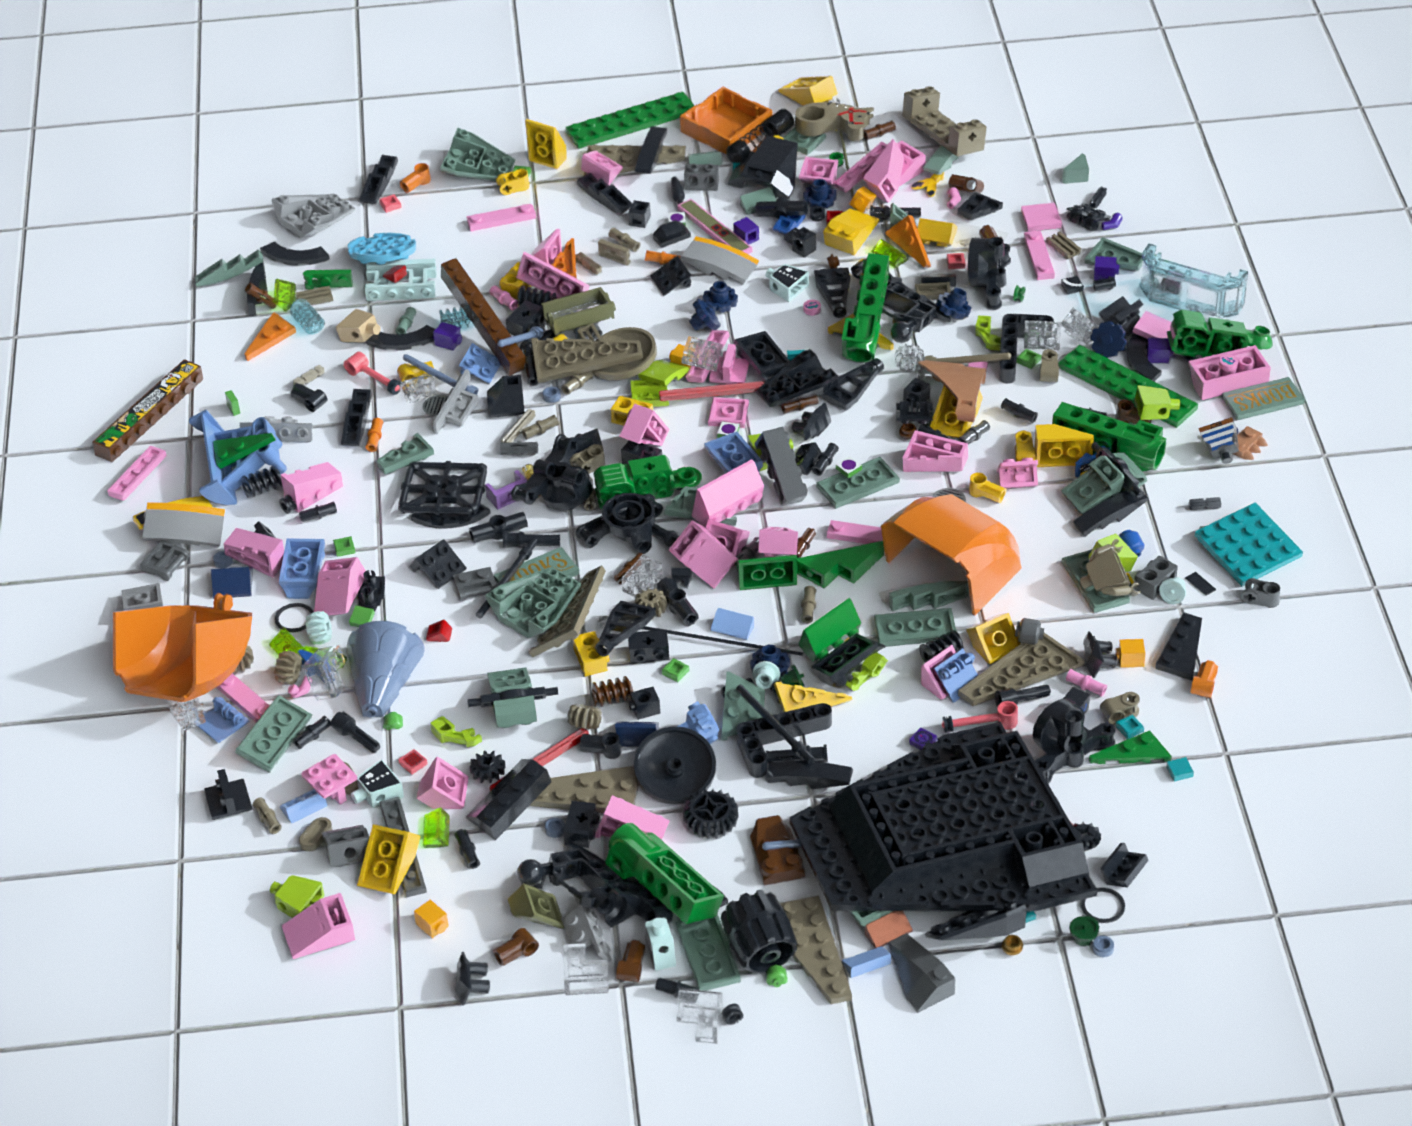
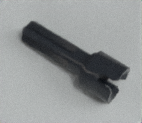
M1047 684L1017 691L1013 688L996 691L994 699L997 708L1004 701H1012L1017 705L1018 702L1050 696L1051 689Z
M337 712L333 716L330 725L341 735H350L372 753H376L380 749V743L356 726V720L346 712Z

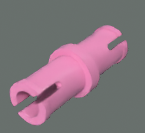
M496 285L490 288V295L495 297L500 304L506 305L510 310H515L518 307V301L512 298L507 291L501 290Z
M1070 669L1067 673L1066 681L1080 686L1084 691L1089 690L1101 697L1104 696L1107 690L1106 684L1092 679L1090 675L1080 674L1073 669Z

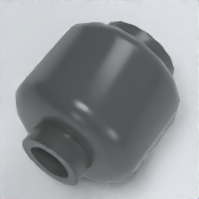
M1022 618L1021 622L1017 621L1015 637H1018L1020 643L1036 645L1039 639L1043 640L1045 628H1041L1039 620Z

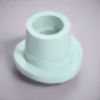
M1179 577L1164 580L1160 585V596L1168 604L1180 603L1186 596L1185 582Z
M763 661L755 665L752 676L758 687L766 689L771 687L773 682L780 679V671L775 664Z

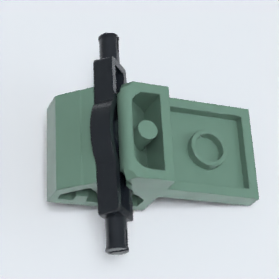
M1094 442L1091 448L1097 455L1096 459L1089 464L1091 469L1061 490L1068 501L1083 515L1109 497L1124 491L1134 492L1138 498H1141L1144 492L1139 487L1148 480L1146 475L1125 453H1111L1107 447H1100L1097 442Z
M527 667L489 672L487 675L491 694L480 695V698L467 699L468 708L493 706L497 727L509 728L517 724L530 725L532 722H537L534 700L558 695V687L545 688L543 686L532 688Z

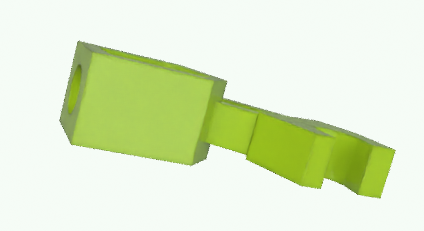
M978 315L975 335L982 339L986 344V348L1000 351L1001 337L990 334L991 316Z
M874 653L865 659L861 672H853L851 674L853 676L852 681H847L845 685L853 691L858 690L871 677L879 676L888 660L880 653Z
M443 715L430 722L431 732L441 743L453 742L466 745L467 747H474L482 742L480 734L474 736L475 729L469 728L461 732L455 731V725Z

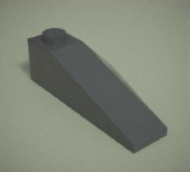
M908 933L889 941L891 954L897 966L906 999L918 1013L955 995L956 978L944 963Z

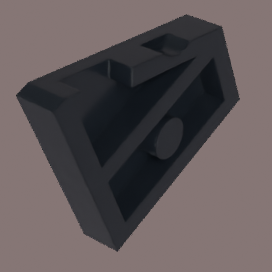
M974 192L957 209V214L973 220L1001 210L1003 202Z

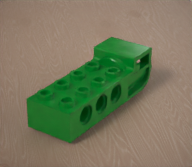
M868 253L867 260H863V275L861 274L860 290L857 291L856 300L858 301L857 305L854 306V318H845L842 333V356L859 363L871 362L875 358L881 327L880 319L889 277V256Z
M1061 402L1053 414L1052 424L1094 435V442H1097L1100 447L1105 446L1109 448L1111 453H1125L1142 472L1151 469L1157 470L1165 455L1166 438L1163 437V427L1139 420L1136 425H1132L1065 402Z
M626 823L614 832L609 840V851L605 863L622 879L635 877L640 884L644 885L653 896L657 897L685 924L717 916L724 895L656 834L652 832L644 833L634 823Z

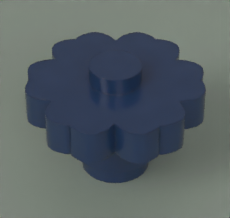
M816 179L813 181V184L806 187V191L803 192V200L807 201L810 208L813 206L829 208L837 200L836 189L831 188L826 180Z
M724 281L714 282L710 290L704 291L702 296L703 301L714 312L717 310L720 313L728 312L731 310V307H736L738 303V295L735 294V289L727 286Z
M954 288L950 293L945 292L944 295L940 294L936 302L941 312L947 316L951 315L954 319L962 320L964 317L968 318L972 309L966 300V291L961 288Z
M699 298L693 302L692 305L696 313L691 316L689 323L696 331L703 330L706 326L711 330H717L721 327L718 317L710 306Z
M1111 321L1102 322L1099 324V328H1094L1090 339L1093 341L1091 347L1096 353L1103 354L1106 358L1116 357L1118 351H1124L1127 340L1123 337L1126 332L1121 325H1114Z
M768 644L752 654V660L750 661L752 674L755 665L763 661L775 664L779 668L780 677L788 673L790 659L787 653H781L780 648Z

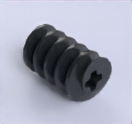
M524 285L520 287L518 292L519 306L525 300L542 306V303L557 299L555 292L551 297L550 291H547L544 295V290H540L538 294L537 288H534L532 291L531 287H528L525 291Z
M271 466L269 471L265 468L262 470V473L256 471L255 476L250 473L248 478L245 475L241 478L242 487L247 498L248 493L255 497L256 490L260 495L263 494L262 488L269 492V486H272L275 490L277 483L283 487L281 475L274 466Z
M949 631L946 635L943 634L939 638H934L933 641L921 644L919 647L920 655L923 661L927 662L950 645L954 647L956 652L962 648L964 649L963 641L957 631Z

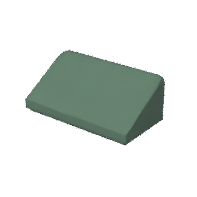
M720 151L687 155L689 164L722 165V154Z
M770 187L740 196V206L747 215L756 212V202L776 201Z

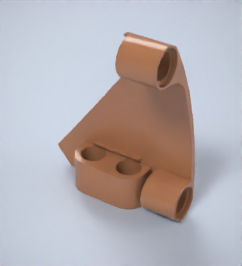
M919 361L918 365L930 372L935 381L942 382L957 399L955 414L957 415V421L974 422L980 386L985 384L986 368L967 367L960 363Z

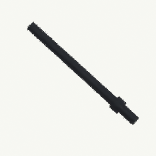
M532 538L527 546L521 549L518 558L496 587L509 582L524 561L530 558L532 550L538 544L535 538ZM485 600L476 613V616L480 619L491 607L487 600Z
M738 685L736 691L792 747V751L797 756H801L808 764L813 763L814 757L806 750V746L801 741H797L743 685Z

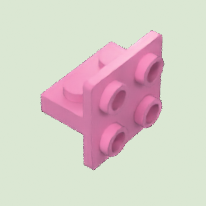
M728 344L727 351L723 352V357L717 358L711 369L709 382L724 384L745 383L750 363L746 359L736 358L735 344Z
M1023 458L1022 461L1014 462V459L1003 460V463H1000L997 468L1000 486L1004 488L1038 486V460H1033V458Z
M332 754L301 773L302 777L323 799L330 797L335 799L340 805L347 801L345 787L357 780V775L336 754Z

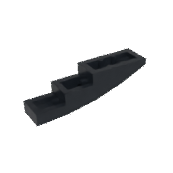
M650 127L635 166V172L652 173L659 160V153L663 148V140L667 135V128Z
M381 155L379 163L375 164L373 172L369 173L359 199L360 202L377 203L394 173L398 163L397 156Z
M591 173L577 180L579 187L607 208L620 214L630 209L632 202L613 184L609 186L602 178L597 180Z
M263 261L254 267L249 283H252L261 290H266L268 293ZM247 293L249 317L256 316L255 305L262 304V302H257L256 298Z
M353 389L352 400L349 401L348 412L345 414L341 445H360L370 408L371 389Z
M1124 491L1088 510L1075 519L1073 523L1086 537L1098 527L1104 529L1116 519L1119 522L1147 502L1149 498L1145 494L1138 498L1134 492Z
M806 761L770 762L765 778L768 783L787 781L790 786L809 784L811 789L850 785L853 768L824 762H813L811 764H808Z

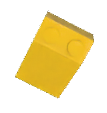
M832 76L799 77L778 89L779 93L801 105L827 102L838 94Z
M526 119L529 161L558 169L567 159L566 144L556 127Z
M849 208L831 219L823 230L825 245L855 256L880 220L879 218Z
M945 385L943 386L930 427L934 430H940L945 436L959 438L968 431L973 422L957 421V415L955 414L958 401ZM980 390L977 398L975 418L983 399Z
M1056 424L1035 425L1034 447L1036 460H1038L1037 467L1076 466V462L1085 453L1093 455L1091 446L1094 442V435Z
M373 824L357 886L395 895L415 858L420 836L407 831Z

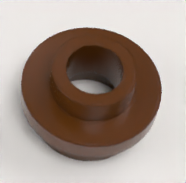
M830 254L827 257L830 269L840 266L837 256L834 257L833 254Z
M913 423L902 424L899 434L905 439H911L914 431L918 430Z

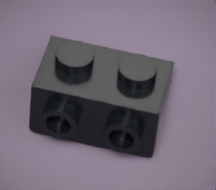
M1121 842L1101 866L1100 870L1107 885L1128 888L1149 860L1146 854L1129 852L1126 844Z

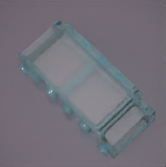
M1148 243L1142 252L1143 265L1139 286L1149 301L1174 309L1200 312L1206 318L1222 319L1240 313L1245 305L1249 271L1240 269L1238 276L1232 277V273L1228 272L1226 277L1161 259V252H1158L1157 255L1155 254L1157 245Z

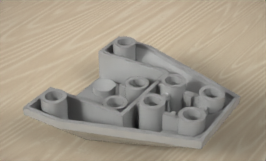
M337 194L280 195L279 197L272 198V204L279 223L300 238L315 235L351 214L356 209Z

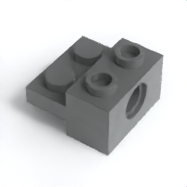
M363 824L322 832L327 858L331 867H342L345 864L363 862L369 840V834Z

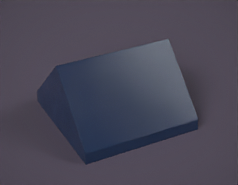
M252 567L211 569L213 599L217 593H221L223 596L229 594L232 598L252 596Z
M618 721L615 723V731L619 735L621 747H639L648 735L659 730V722Z

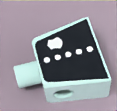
M784 264L777 270L769 268L765 275L769 279L770 290L787 302H790L809 286V272Z
M380 760L357 777L358 790L351 793V797L356 804L366 799L374 808L380 806L379 801L404 797L401 781L383 760Z
M655 918L654 920L647 921L645 923V942L655 971L676 966L674 941L666 918ZM662 946H663V949L665 948V952H664V953H660V952L658 951L659 948L662 947Z

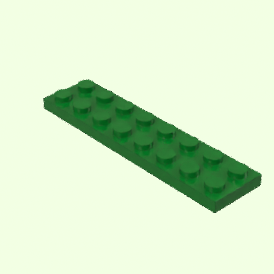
M684 91L677 92L673 95L566 126L565 130L576 147L581 149L588 147V145L598 144L650 128L651 126L680 119L682 114L695 105Z
M1080 344L1058 362L1059 369L1121 400L1132 401L1134 407H1136L1134 400L1138 385L1168 390L1170 399L1180 400L1179 410H1170L1169 418L1160 420L1176 428L1198 410V403Z

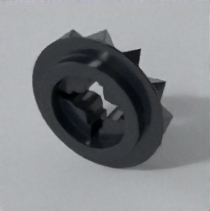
M1084 821L1081 824H1074L1073 827L1080 839L1081 834L1088 833V835L1081 839L1084 850H1090L1099 845L1101 841L1099 827H1094L1092 823L1085 824Z

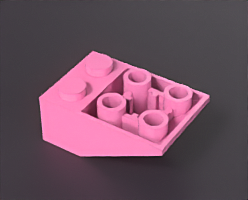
M894 139L885 146L883 152L876 158L872 167L863 177L870 191L876 194L877 198L887 203L890 202L898 191L904 156Z
M903 141L897 143L904 156L899 186L924 172L923 168L925 166V154Z
M693 520L669 549L680 562L691 568V571L714 589L738 560L705 527Z
M358 557L327 560L324 562L318 574L314 612L324 611L328 616L348 613L363 584V574L366 571Z
M341 893L319 899L282 925L293 959L355 940L353 924Z

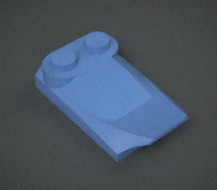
M737 431L704 443L706 450L725 474L751 459L755 462L758 472L763 467L761 458Z
M286 539L279 585L284 590L287 598H310L317 586L318 574L321 570L322 560L325 557L324 539Z

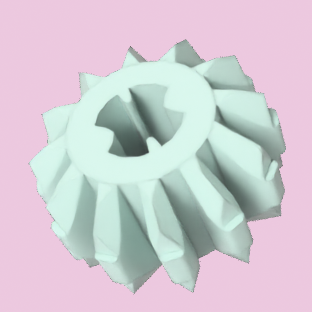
M316 611L306 617L305 625L310 642L314 645L329 642L332 638V625L327 613Z

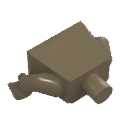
M1114 539L1111 545H1104L1094 551L1089 559V563L1086 564L1089 574L1080 578L1084 589L1094 585L1097 591L1102 592L1104 595L1112 596L1129 594L1137 596L1141 592L1133 590V587H1138L1139 583L1135 582L1130 587L1128 586L1130 584L1129 579L1117 554L1121 552L1123 546H1115L1119 542L1118 539Z

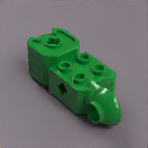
M1183 309L1173 313L1174 319L1171 322L1170 331H1167L1172 351L1175 354L1192 357L1201 355L1204 358L1246 348L1247 346H1256L1259 350H1267L1273 346L1270 330L1265 326L1258 325L1250 330L1245 328L1244 322L1209 317L1208 322H1206L1205 317L1200 312Z
M666 455L630 460L628 464L617 463L600 466L593 473L596 497L601 510L607 500L622 493L652 494L655 499L671 497L675 490L681 491L685 486L696 488L702 480L701 472L693 467H682L672 471L669 458Z

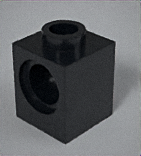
M633 201L628 212L629 226L646 227L651 217L650 202Z
M802 227L792 234L793 252L806 258L816 250V233Z
M914 378L903 389V401H909V406H911V401H913L914 408H916V401H918V410L920 409V401H927L930 398V383L918 378Z
M654 686L631 692V701L628 702L631 713H635L638 720L661 714L660 699Z

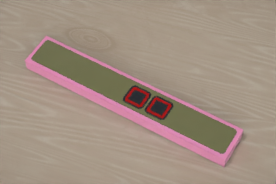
M692 199L678 205L680 212H685L687 218L717 242L729 245L747 254L752 253V247Z

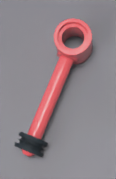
M360 351L353 354L343 363L344 368L350 375L355 376L359 372H364L386 385L387 390L394 395L398 394L402 389L400 381L396 379L389 380L368 367V359Z
M1004 701L998 705L997 713L952 719L951 716H946L945 718L944 716L942 717V727L944 732L947 733V731L953 732V727L998 721L1002 723L1005 729H1013L1018 724V706L1012 701Z

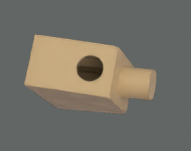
M359 309L352 311L335 327L341 342H365L373 334L378 335L380 333V326L377 324L375 316L372 313Z

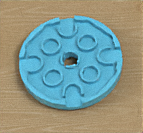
M375 233L370 238L361 236L349 242L347 246L348 255L355 260H359L362 264L376 262V264L382 265L387 261L405 260L416 251V240H411V236L402 233Z

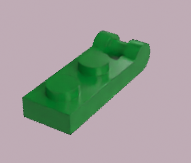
M351 269L306 270L303 272L304 285L307 290L326 286L353 287Z

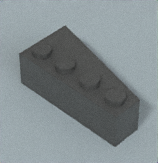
M783 426L763 431L754 444L756 449H761L762 455H760L763 463L766 462L768 465L767 474L769 478L775 481L773 487L781 505L786 506L803 501L807 496L808 490L806 484L802 482L801 469L796 465L795 452L789 445V435L785 432Z

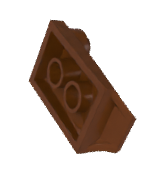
M779 815L758 818L750 835V840L763 884L769 885L805 878L803 860L797 848L785 847L764 850L762 848L764 842L794 840L791 828Z

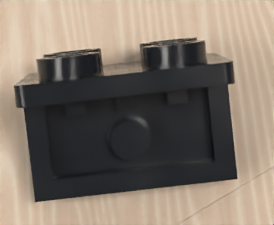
M1122 296L1101 310L1098 315L1104 322L1111 321L1114 325H1121L1126 332L1123 337L1125 338L1132 333L1134 326L1141 317L1138 315L1140 313L1139 309L1144 304L1139 299L1130 305Z
M225 769L217 770L219 779L215 780L216 785L204 788L212 820L251 811L252 805L245 780L242 778L229 782Z

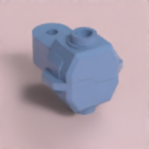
M695 702L688 706L689 711L686 713V722L677 727L696 731L710 744L718 740L719 728L706 704Z

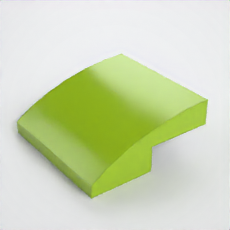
M661 359L653 361L646 370L638 374V377L642 380L667 386L673 379L679 381L689 371V367Z
M630 380L632 399L651 403L653 407L669 406V401L659 400V391L667 390V386L646 380Z

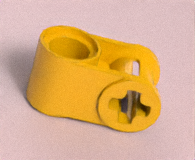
M524 169L503 173L496 178L497 185L500 186V192L503 195L526 191L530 187L528 172Z
M1025 430L1017 432L1015 435L1016 462L1022 461L1023 458H1033V460H1036L1031 433Z

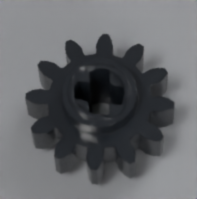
M484 750L483 755L476 753V759H470V774H473L474 780L480 778V783H483L485 780L492 783L494 778L500 780L499 774L505 775V760H502L501 754L495 756V751L487 754V751Z

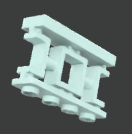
M436 259L387 261L382 265H378L376 262L366 264L367 281H374L373 284H365L367 301L436 297L435 281H428V278H436L437 276ZM405 265L407 275L402 279H409V282L393 283L382 275L394 266Z

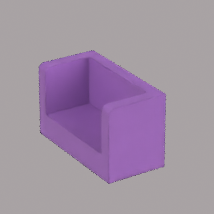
M518 470L514 471L515 482L495 490L489 483L485 484L486 497L497 510L516 502L511 497L512 489L516 485L527 482Z

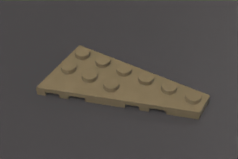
M588 145L587 153L596 150L623 166L619 172L621 174L635 171L642 145ZM663 145L657 164L664 163L667 165L685 161L686 146Z
M531 338L539 383L643 359L639 340H618L617 342L600 340V342H592L591 339L554 341L553 338H547L546 340Z
M602 565L584 575L580 581V588L558 621L543 635H540L537 639L539 644L531 647L528 651L532 657L553 647L558 648L569 639L574 640L580 635V630L585 624L586 616L590 612L589 609L594 602L595 595L599 591L598 588L606 572Z
M1044 632L1043 640L1039 639L1036 645L1021 643L958 690V696L970 705L975 706L994 699L995 692L1007 688L1019 690L1068 672L1070 669L1084 666L1085 660Z
M634 766L553 777L549 786L529 806L569 810L571 801L596 803L597 812L605 813L612 795L635 805L639 784L635 777Z
M819 895L780 903L787 914L797 939V951L792 956L794 960L801 964L804 972L814 980L817 988L831 1005L851 1001L852 992Z

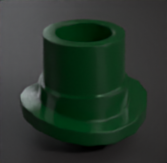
M794 664L791 665L792 670L780 677L783 684L799 685L806 688L801 679L805 676L803 673L799 675L798 669Z
M1079 916L1070 922V933L1074 936V941L1079 946H1089L1099 934V923L1093 917Z

